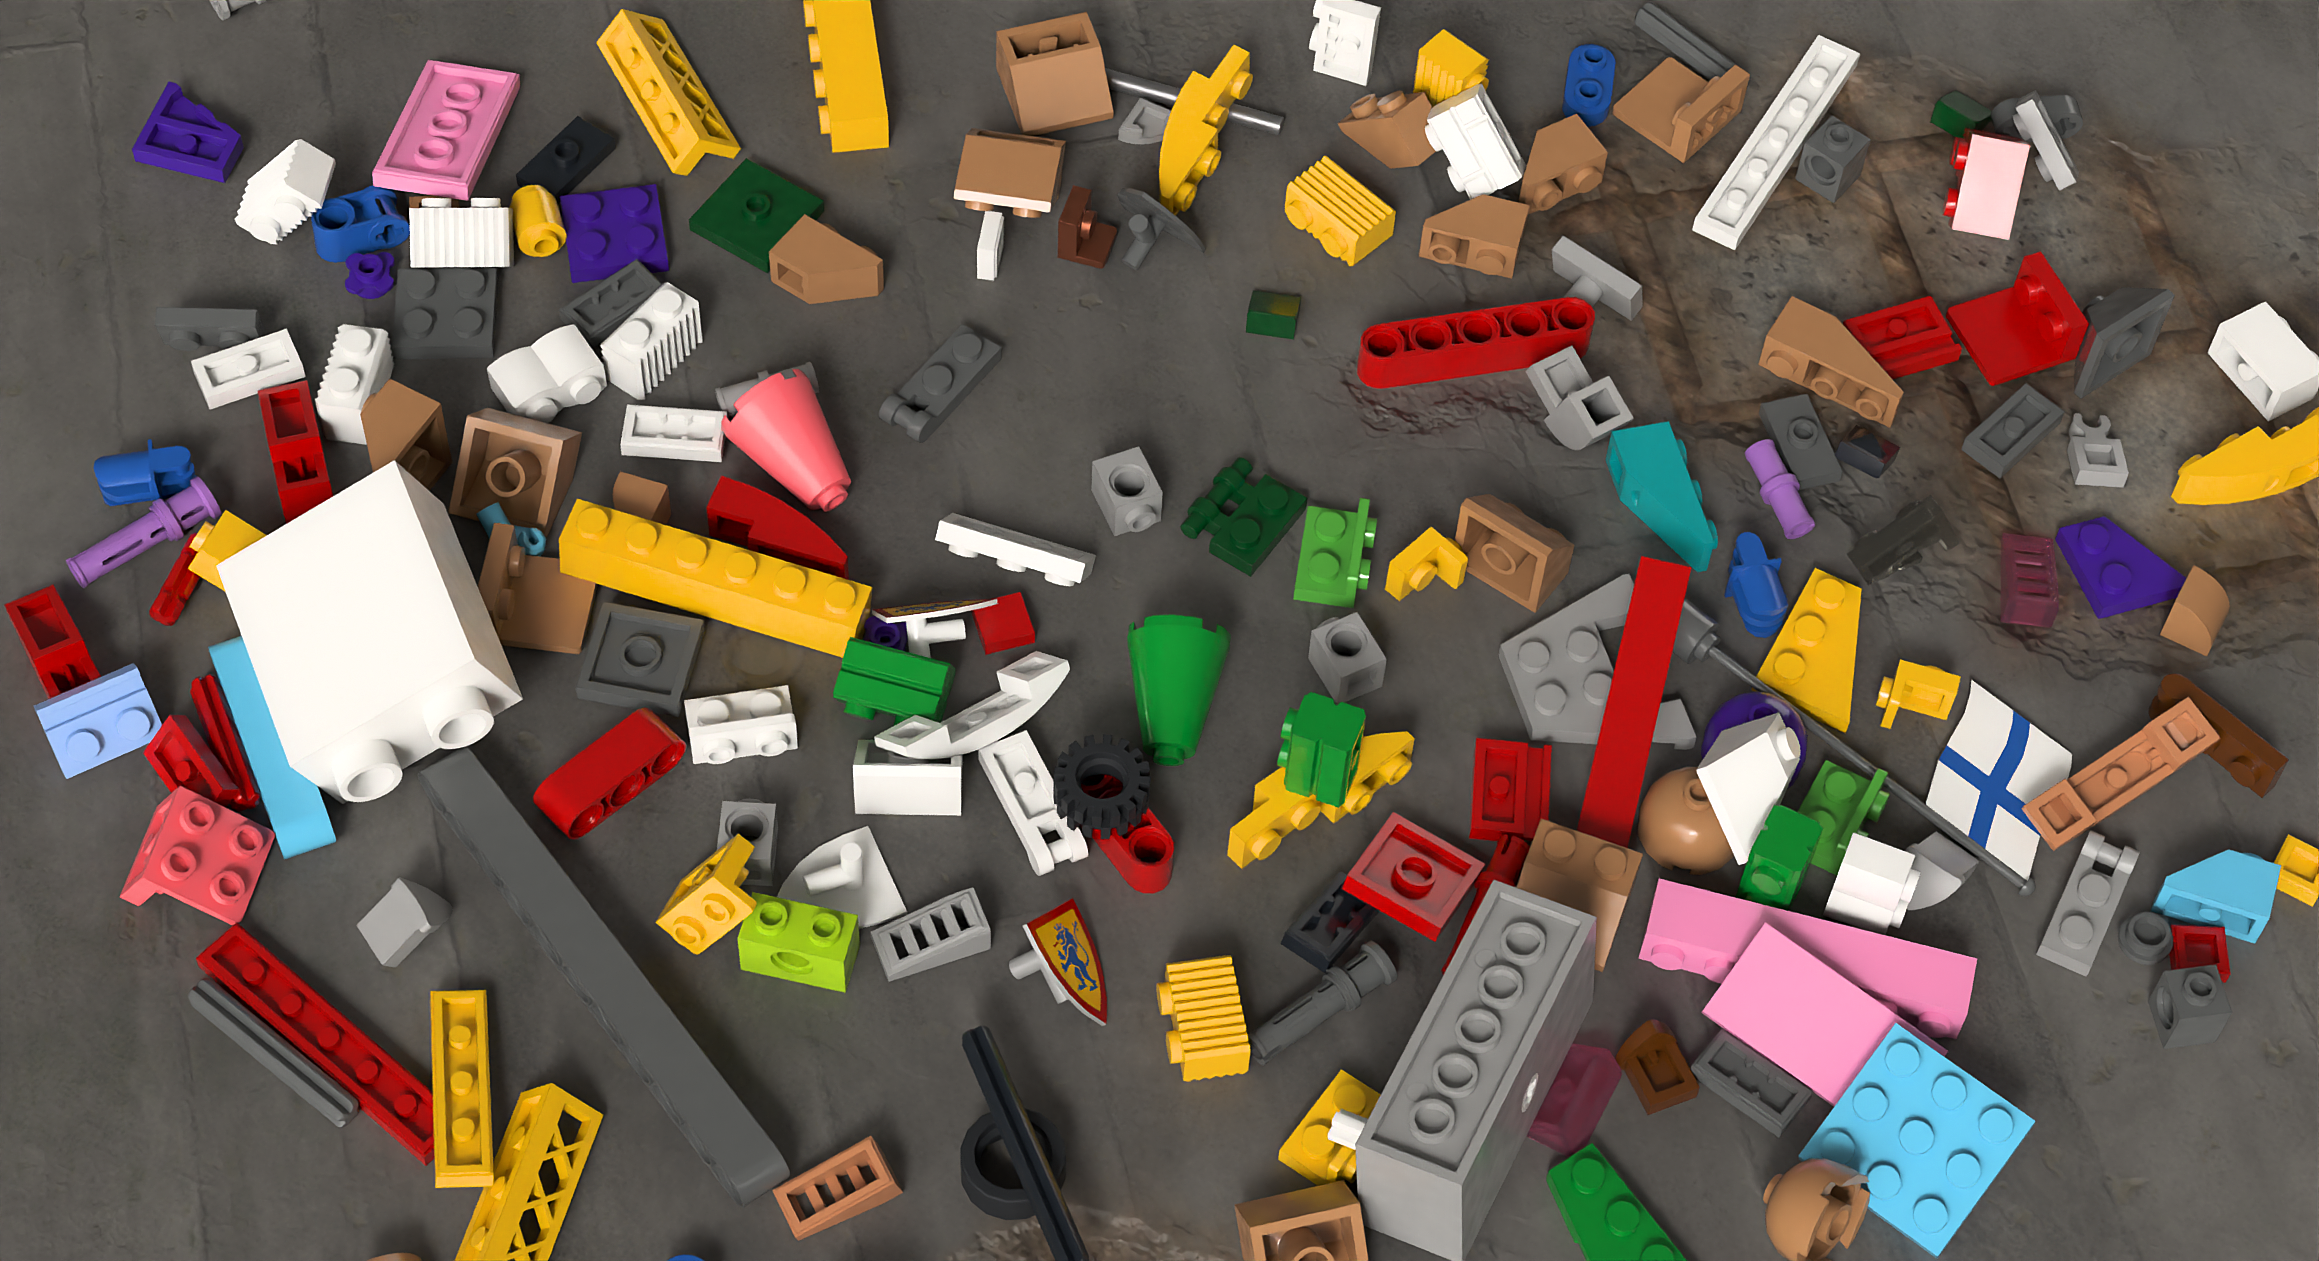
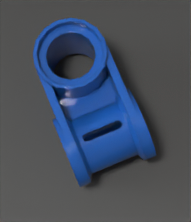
M372 185L361 191L336 198L324 199L322 209L318 208L317 213L313 212L311 217L317 254L326 261L337 263L346 261L347 257L354 253L363 255L381 249H390L403 243L410 235V225L407 219L399 215L397 211V197L394 190ZM376 199H379L381 201L379 204L380 207H378L375 201ZM384 227H386V229H387V231H388V234H387V235H385V234L383 233V232H384Z

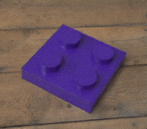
M656 184L560 196L572 283L607 279L636 259L651 273L669 271Z

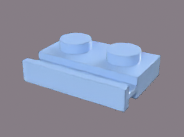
M134 663L33 706L66 779L150 743L162 726L149 693L142 681L140 672Z

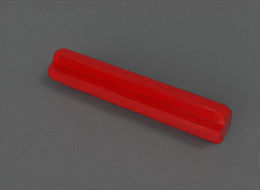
M212 674L205 677L198 676L191 682L192 688L190 693L212 753L239 789L230 801V805L239 812L246 809H254L259 805L261 793L221 683Z

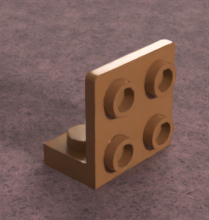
M1668 57L1614 104L1612 114L1679 161L1685 163L1741 112L1750 74L1735 64L1721 78L1715 76L1708 82L1672 57Z
M494 523L478 589L501 645L580 654L583 650L598 584L560 573V559L525 555V548L518 546L515 526Z

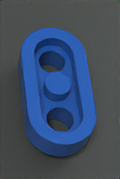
M1585 44L1575 48L1570 54L1562 110L1566 118L1578 114L1587 127L1596 126L1607 118L1611 103L1616 63L1613 54L1608 49L1596 44Z

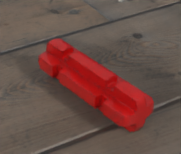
M197 533L191 534L185 543L179 558L176 560L158 597L149 610L150 617L165 626L175 624L200 578L199 575L188 569L198 553L189 547Z

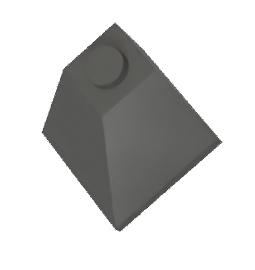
M2121 287L2105 298L2098 296L2087 304L2082 314L2089 325L2075 359L2074 393L2080 399L2151 355L2175 296L2169 289Z

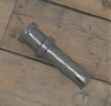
M1368 940L1360 947L1361 952L1340 967H1329L1322 977V982L1315 986L1314 989L1295 1000L1261 1026L1247 1033L1250 1054L1261 1065L1267 1064L1281 1051L1293 1045L1332 1015L1341 1010L1354 1011L1361 1005V998L1381 984L1391 985L1397 980V972L1385 951L1377 943Z

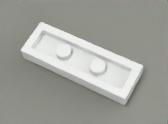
M951 513L940 520L935 538L937 541L949 544L948 550L957 555L975 558L981 553L997 558L996 564L1008 570L1025 572L1028 567L1045 572L1044 578L1047 581L1063 586H1073L1075 582L1081 583L1090 576L1096 555L955 513Z

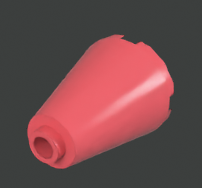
M792 369L795 377L785 379L781 372L774 374L752 387L733 404L738 413L731 422L725 415L721 421V430L731 442L810 510L822 508L824 512L830 511L843 503L848 497L846 490L851 484V479L806 374L800 369Z

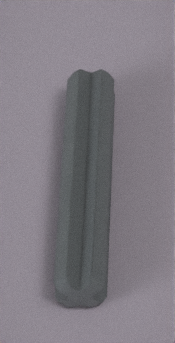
M1647 2L1637 11L1634 22L1639 28L1709 80L1715 76L1721 78L1735 65L1734 62L1654 3Z

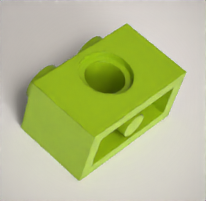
M752 892L751 898L757 902L754 911L743 920L737 938L741 970L846 993L860 948L858 915Z

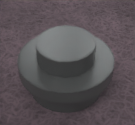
M2143 912L2133 915L2124 921L2118 933V943L2122 952L2129 959L2139 964L2153 965L2162 962L2169 955L2173 946V936L2168 923L2161 916L2150 912Z

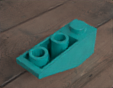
M1669 421L1612 431L1605 461L1620 501L1696 572L1707 571L1712 550L1718 546V536L1713 521L1706 520L1701 508L1702 492L1700 485L1696 479L1691 480L1686 468L1687 453L1683 441L1675 439Z

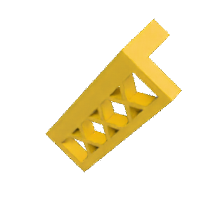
M621 9L596 43L671 171L675 174L688 176L705 153L734 159L741 148L665 21Z
M553 1083L521 1092L493 1162V1186L483 1187L455 1261H508L513 1258L515 1261H548L602 1121L603 1114ZM562 1111L582 1122L574 1143L564 1146L558 1128V1121ZM553 1158L560 1181L556 1191L545 1196L538 1173L542 1162ZM534 1208L541 1230L537 1241L526 1246L519 1222L524 1211Z

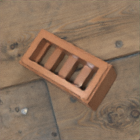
M872 1136L865 1138L772 1190L798 1241L875 1208L903 1193L883 1150ZM867 1165L870 1166L876 1178L875 1181L868 1185L860 1171L861 1168ZM847 1174L856 1189L855 1192L848 1196L839 1180L840 1177ZM826 1183L836 1201L828 1207L817 1188ZM805 1192L816 1214L806 1218L796 1196Z

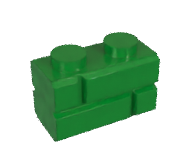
M850 637L843 656L842 667L839 670L834 687L833 698L845 704L843 713L874 721L875 713L878 712L895 717L893 726L914 715L941 723L956 674V668L947 662Z
M1313 692L1304 695L1299 710L1292 707L1289 708L1280 738L1285 740L1277 761V766L1286 768L1284 785L1287 791L1305 797H1310L1314 794L1317 801L1338 808L1345 804L1358 771L1366 720L1364 709L1344 702L1335 705L1334 699Z
M1781 804L1780 806L1774 805L1764 823L1763 829L1751 848L1735 898L1790 911L1794 899H1796L1805 882L1823 831L1820 822Z

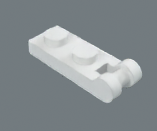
M1027 730L978 749V760L1023 843L1031 866L1038 876L1053 871L1055 868L1054 864L1069 859L1071 862H1076L1088 857V848L1079 827L1075 831L1067 827V816L1060 819L1057 814V804H1054L1053 799L1054 781ZM1057 830L1061 839L1046 845L1042 835Z

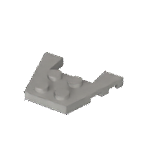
M1630 573L1621 575L1500 644L1498 656L1530 740L1597 744L1614 673L1598 631L1625 625L1634 588ZM1677 699L1660 703L1652 742L1673 743L1674 749L1687 750L1694 748L1697 737L1682 700Z

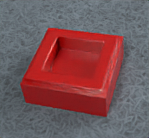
M1021 592L992 598L997 599L998 604L971 610L985 655L1035 643V631Z
M2171 924L2170 929L2173 936V946L2169 953L2171 970L2216 964L2222 983H2226L2231 973L2225 927Z

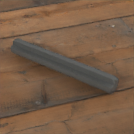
M204 978L190 990L188 997L191 1006L337 1127H345L352 1119L357 1117L360 1107L358 1100L212 979Z

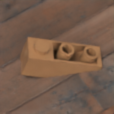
M1791 296L1766 335L1758 365L1770 370L1778 377L1787 378L1814 391L1822 398L1831 399L1850 408L1866 419L1875 420L1891 428L1904 392L1836 316Z

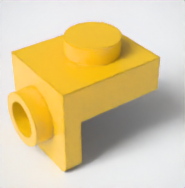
M1900 659L1894 678L1884 676L1875 705L1885 708L1880 726L1891 729L1898 707L1947 720L1958 691L1961 676L1947 673L1935 666H1922Z

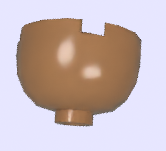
M1684 767L1665 773L1647 791L1639 810L1638 837L1646 853L1662 867L1673 870V866H1677L1682 869H1691L1690 874L1703 875L1722 868L1734 857V853L1697 774L1696 769L1698 767Z
M1809 1158L1790 1167L1783 1175H1775L1765 1190L1763 1201L1767 1204L1765 1210L1766 1231L1777 1252L1788 1261H1832L1825 1257L1839 1240L1848 1249L1864 1220L1870 1201V1192L1861 1188V1183L1869 1182L1868 1177L1849 1166L1825 1158Z

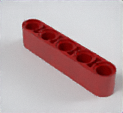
M1566 297L1376 324L1367 328L1361 336L1357 375L1367 386L1384 389L1529 368L1531 365L1570 346H1573L1578 357L1581 359L1589 349L1595 321V311L1585 300L1577 297Z

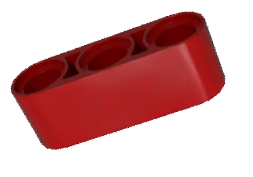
M650 708L638 709L542 781L534 794L533 802L569 839L581 838L674 768L683 757L686 744Z
M1104 774L1093 775L1084 779V781H1095L1098 783L1096 785L1086 786L1081 784L1084 793L1099 799L1114 797L1123 788L1118 779ZM1149 808L1146 814L1142 813L1141 822L1136 827L1128 822V833L1121 836L1118 835L1116 828H1112L1110 839H1101V830L1093 829L1092 838L1134 890L1142 893H1156L1169 885L1173 870L1174 842L1170 834ZM1154 857L1159 861L1146 863L1141 861L1140 858Z

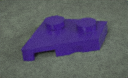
M169 81L136 140L132 151L136 162L226 183L244 146L239 133L226 123L217 121L213 113L201 103L197 106L183 96L179 85Z
M2105 516L2061 527L2055 538L2098 619L2175 599L2178 597L2187 579Z

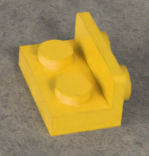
M738 833L681 879L655 923L693 954L698 955L748 917L757 905L753 898L739 888L749 874L744 865L755 847Z
M1341 1069L1281 1147L1278 1160L1317 1186L1342 1180L1352 1184L1357 1179L1356 1150L1328 1139V1132L1332 1127V1119L1336 1111L1340 1112L1341 1109L1368 1119L1381 1094Z

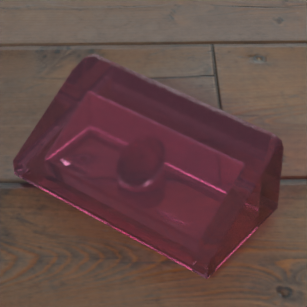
M1572 1043L1526 1137L1568 1157L1586 1147L1622 1076L1621 1069L1609 1049Z

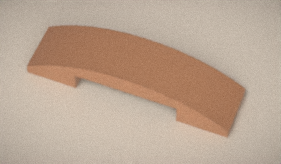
M2188 696L2149 722L2141 731L2067 780L2066 778L2024 805L2021 809L2050 848L2055 851L2152 789L2221 738Z

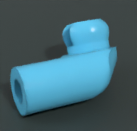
M499 502L484 508L476 514L489 539L494 523L511 525ZM515 526L518 546L525 548V555L541 556L546 546V538L542 531L532 527Z

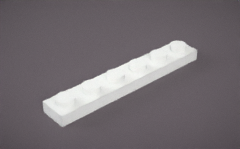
M1817 36L1696 216L1693 231L1733 250L1737 248L1804 147L1805 142L1810 138L1855 70L1860 53L1823 36Z

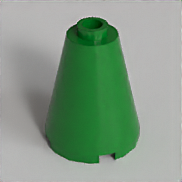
M1153 615L1144 617V627L1137 629L1134 622L1129 625L1127 645L1143 751L1153 756V762L1159 765L1179 766L1184 763V759L1195 755L1230 650L1231 634L1218 624L1216 633L1202 629L1203 619L1182 615Z

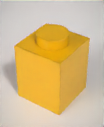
M225 510L215 526L205 521L189 547L198 553L188 569L225 591L216 565L267 535Z

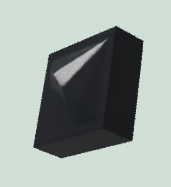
M1856 425L1840 442L1835 456L1837 459L1874 478H1880L1893 464L1901 447Z

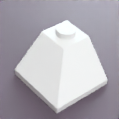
M1779 712L1721 731L1696 769L1738 865L1747 863L1756 838L1763 829L1773 806H1780L1800 760L1798 738L1790 727H1785Z

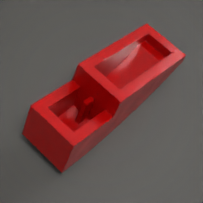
M307 380L258 390L268 447L286 524L333 497Z
M721 475L707 505L709 536L748 547V550L849 580L848 556L828 534L809 518L766 492Z
M54 584L4 604L48 699L101 677L88 653L81 634Z

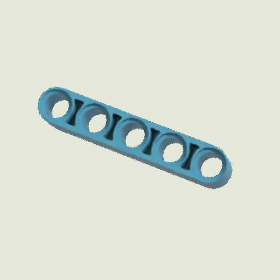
M242 636L209 646L208 649L284 860L336 842L318 786L291 768L288 763Z

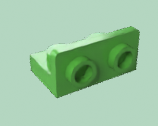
M1360 498L1358 513L1308 506L1294 589V600L1354 608L1356 590H1367L1371 560L1361 558L1363 547L1373 548L1377 518L1368 517L1370 499Z
M1825 760L1798 810V813L1820 822V825L1823 827L1811 864L1836 876L1838 875L1852 834L1856 833L1868 838L1869 833L1862 830L1867 819L1877 822L1888 802L1890 794L1882 790L1888 772L1878 768L1872 781Z

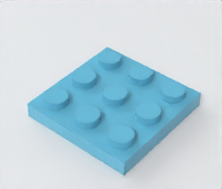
M1895 1023L1804 1147L1798 1158L1802 1162L1809 1158H1825L1849 1166L1866 1175L1869 1182L1861 1183V1188L1870 1192V1201L1867 1209L1938 1259L2035 1125L2036 1121Z

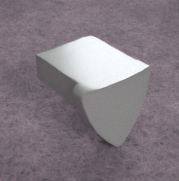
M1937 831L1921 843L1911 844L1905 852L1915 855L1911 869L1921 873L1910 903H1908L1907 910L1926 908L1948 898L1970 878L1980 861Z
M401 877L391 885L392 889L356 925L383 966L394 968L429 933L437 931L448 920L452 912L451 904L441 896L422 885Z

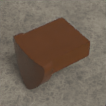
M1650 1019L1643 1023L1627 1038L1614 1058L1618 1069L1625 1071L1647 1115L1696 1098L1700 1086L1684 1059L1672 1030L1661 1021Z

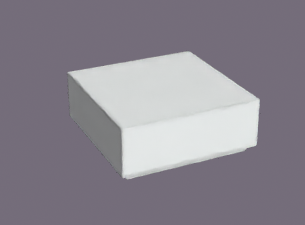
M985 211L977 247L978 279L994 281V278H997L1004 246V217L1002 213Z

